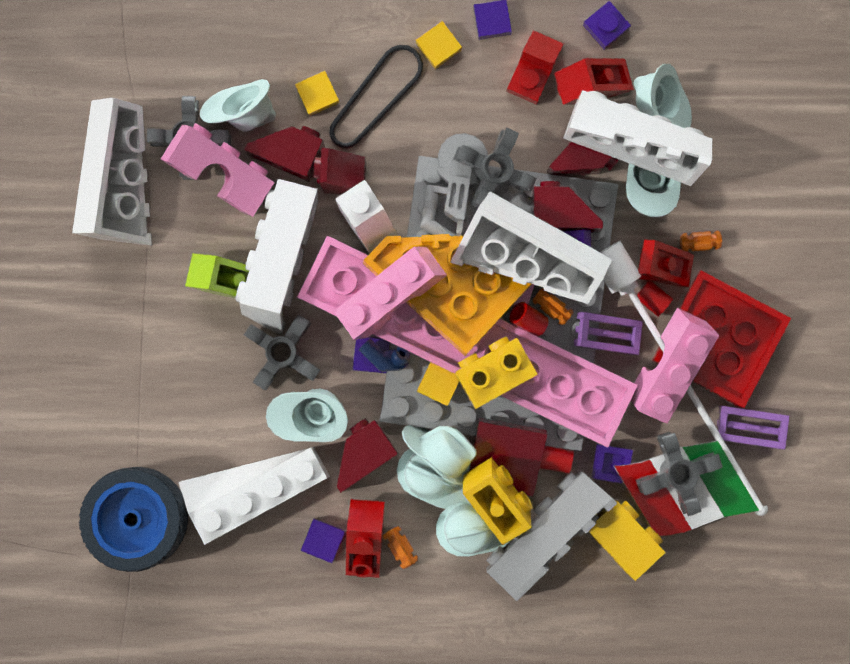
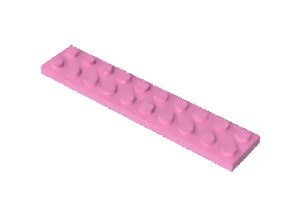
M327 236L297 297L336 316L334 310L377 276L363 265V260L368 256L367 254ZM407 303L398 307L392 313L394 317L373 333V335L452 373L461 369L458 362L474 353L479 358L490 353L491 350L488 346L505 336H507L509 341L518 338L538 375L500 396L605 447H609L638 386L502 319L488 331L466 356Z

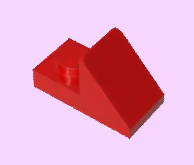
M533 30L522 51L521 58L506 92L537 105L564 43Z
M644 240L638 268L639 274H641L639 279L689 287L694 254L656 240Z

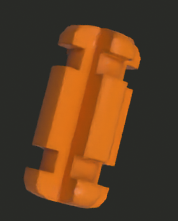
M711 231L692 232L690 235L683 233L680 236L681 250L686 252L689 249L691 251H705L712 249V247L718 250L722 247L721 232L715 231L713 234H711Z
M544 288L540 289L533 298V303L541 305L540 309L551 318H557L560 325L566 324L573 315L571 308L569 310L565 308V303L552 293L549 295L544 291Z
M397 526L387 531L383 538L384 540H389L388 547L397 561L401 560L402 564H400V567L405 569L418 561V556H413V547L405 534H400L401 527Z

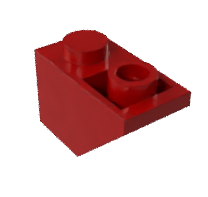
M350 500L346 531L345 575L362 578L380 577L385 502Z

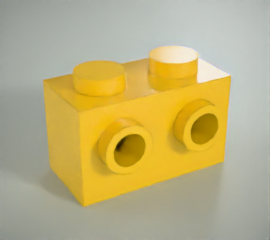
M507 336L489 345L488 347L491 352L479 358L474 353L458 362L461 369L456 371L455 375L474 409L538 375L518 338L509 341Z
M491 457L463 475V495L501 544L504 545L532 528L531 509H533V506L528 496L523 491L518 493L512 485L513 479L509 471L503 465L499 467Z
M616 501L617 504L609 512L604 508L597 514L599 516L596 520L597 523L588 532L629 577L636 581L666 552L659 546L663 542L661 537L650 526L644 530L636 521L640 515L627 501H624L622 504Z

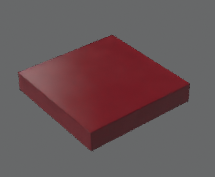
M480 417L474 442L477 454L471 461L468 472L492 457L499 467L503 465L509 471L513 479L512 485L518 493L523 491L527 496L533 497L548 435L547 430Z

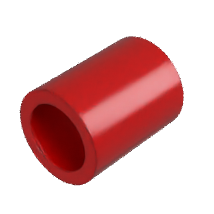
M651 280L637 293L641 303L657 317L673 301L672 297Z
M525 302L515 305L510 313L511 323L537 337L542 335L548 327V317Z
M545 445L540 469L570 474L574 450Z

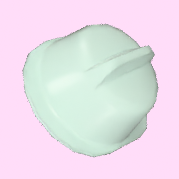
M662 64L655 73L639 76L634 80L636 105L640 112L650 116L660 115L666 117L672 124L682 128L691 126V107L679 81L678 74L671 64Z
M261 79L249 84L222 90L204 103L200 110V117L207 123L227 121L243 132L251 131L272 122L276 117V113L267 95L270 84L267 80Z
M629 163L626 194L630 204L639 213L649 217H662L669 214L677 206L681 182Z
M321 388L311 389L307 392L281 394L271 401L266 412L267 424L272 432L280 438L290 441L332 442L343 435L348 424L347 413L342 403L339 402L333 393Z
M411 425L405 426L402 436L407 446L427 462L444 480L453 485H463V475L468 472L467 467L477 454L476 449L467 438L456 428L450 426H438L431 431Z
M411 449L405 451L399 459L397 467L398 481L410 495L443 509L456 503L468 501L463 495V485H453L444 480Z
M469 501L447 507L440 514L436 523V535L440 545L447 552L456 556H473L495 551L499 546L503 548L509 543L501 544Z

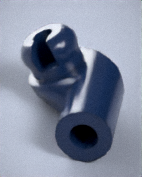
M371 338L359 349L381 372L400 371L408 366L411 357L410 352L401 347L383 351Z

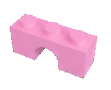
M196 123L193 127L182 125L161 157V160L194 180H197L205 167L210 164H218L224 172L225 182L217 196L242 213L253 217L275 183L266 177L268 171L253 161L248 165L240 160L238 157L241 153L227 143L223 142L219 146L210 140L213 134Z
M413 247L334 310V313L353 340L368 338L394 317L392 313L408 300L424 294L447 276V274L427 247Z
M679 308L676 309L661 335V339L665 343L661 361L654 370L643 367L634 382L638 386L631 398V402L639 412L668 424L719 337V334L705 320Z

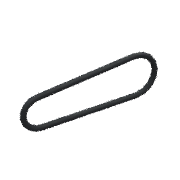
M397 45L385 52L332 122L329 134L335 145L342 148L356 145L416 83L423 72L422 57L416 49L408 45ZM398 50H407L413 53L418 61V71L414 78L352 142L342 143L338 141L334 134L336 125L388 56Z

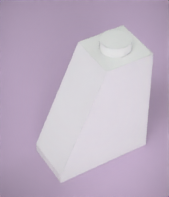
M365 180L336 198L342 215L368 254L386 236H398L387 213Z

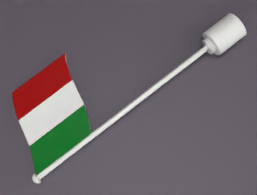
M618 241L600 252L612 259L603 280L612 294L619 291L621 296L628 293L664 353L665 343L634 291L639 286L636 280L641 277V274H639L638 269L621 241ZM691 385L686 392L716 441L680 447L682 458L691 461L713 452L714 455L719 454L723 466L718 470L699 475L698 482L693 487L702 512L692 516H688L687 513L683 514L676 489L669 486L648 495L639 492L636 479L658 473L661 464L665 461L664 454L638 463L613 465L647 523L659 536L684 533L723 517L750 512L764 516L768 512L767 505L763 506ZM678 465L673 470L672 477L675 483L682 481L685 477L686 471L683 465Z

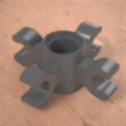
M182 96V121L178 122L172 130L147 129V143H150V146H169L182 125L193 127L195 123L198 124L199 101L196 100V96ZM228 130L209 131L213 134L210 140L219 146L223 142L231 146V134H229ZM179 172V176L183 180H194Z
M507 127L505 130L502 129L498 135L493 153L487 156L465 145L457 148L453 160L476 169V175L480 181L470 205L478 208L488 193H494L497 184L503 182L525 193L527 190L532 191L537 178L515 170L513 161L509 156L518 138V132ZM491 160L498 162L501 167V174L498 178L493 177L488 171V165Z
M298 314L285 336L272 338L252 324L248 327L244 336L264 348L268 360L254 379V384L263 390H267L279 370L290 367L314 381L320 369L299 356V349L297 347L298 342L312 323ZM286 343L291 348V355L288 360L278 362L274 357V349L277 345Z
M669 431L658 435L657 440L664 454L665 461L661 464L658 473L636 479L639 492L648 495L669 486L676 489L683 514L687 513L688 516H692L702 512L693 487L697 484L699 475L723 467L719 454L714 455L712 452L689 461L682 458L675 433ZM678 465H683L686 471L685 477L682 481L675 483L672 477L673 470Z

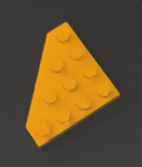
M450 234L421 235V237L386 236L363 260V265L374 275L378 276L413 247H427L447 276L421 296L414 297L405 303L464 356L476 346L532 285L531 283L523 285L513 282V278L495 272L492 275L478 271V267L465 263L462 266L450 263L463 236H450Z

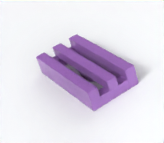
M577 312V319H580V324L575 329V333H578V339H574V346L639 355L643 321ZM589 321L631 327L632 334L589 327ZM588 335L628 340L631 341V345L629 347L589 341L587 337Z
M719 406L720 415L717 420L718 432L724 441L785 450L789 416ZM728 414L778 421L780 422V428L727 421ZM727 427L778 435V442L725 434Z

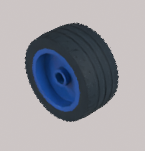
M146 467L122 468L103 476L91 487L84 497L79 514L80 534L90 554L100 563H103V565L125 572L147 570L167 560L179 548L188 525V511L181 490L163 473ZM131 513H134L138 518V522L135 525L130 521L134 517Z

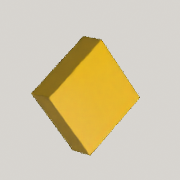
M443 21L416 40L417 46L435 69L462 51V46Z
M326 71L295 84L309 117L340 103Z
M430 362L416 392L448 406L459 380L455 373Z

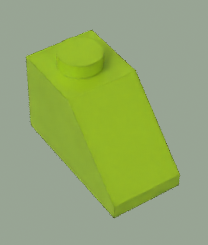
M192 253L185 286L212 294L236 298L238 286L241 281L246 282L249 271L246 270V264L214 255Z

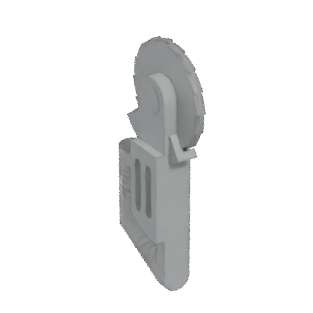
M466 133L455 134L447 138L440 147L438 153L440 169L437 170V173L441 179L448 183V187L426 186L420 228L431 235L450 234V236H462L469 187L477 185L476 169L456 162L453 158L457 148L462 145L468 146L478 153L487 156V149L476 136ZM438 196L446 197L444 215L457 223L456 234L435 221Z

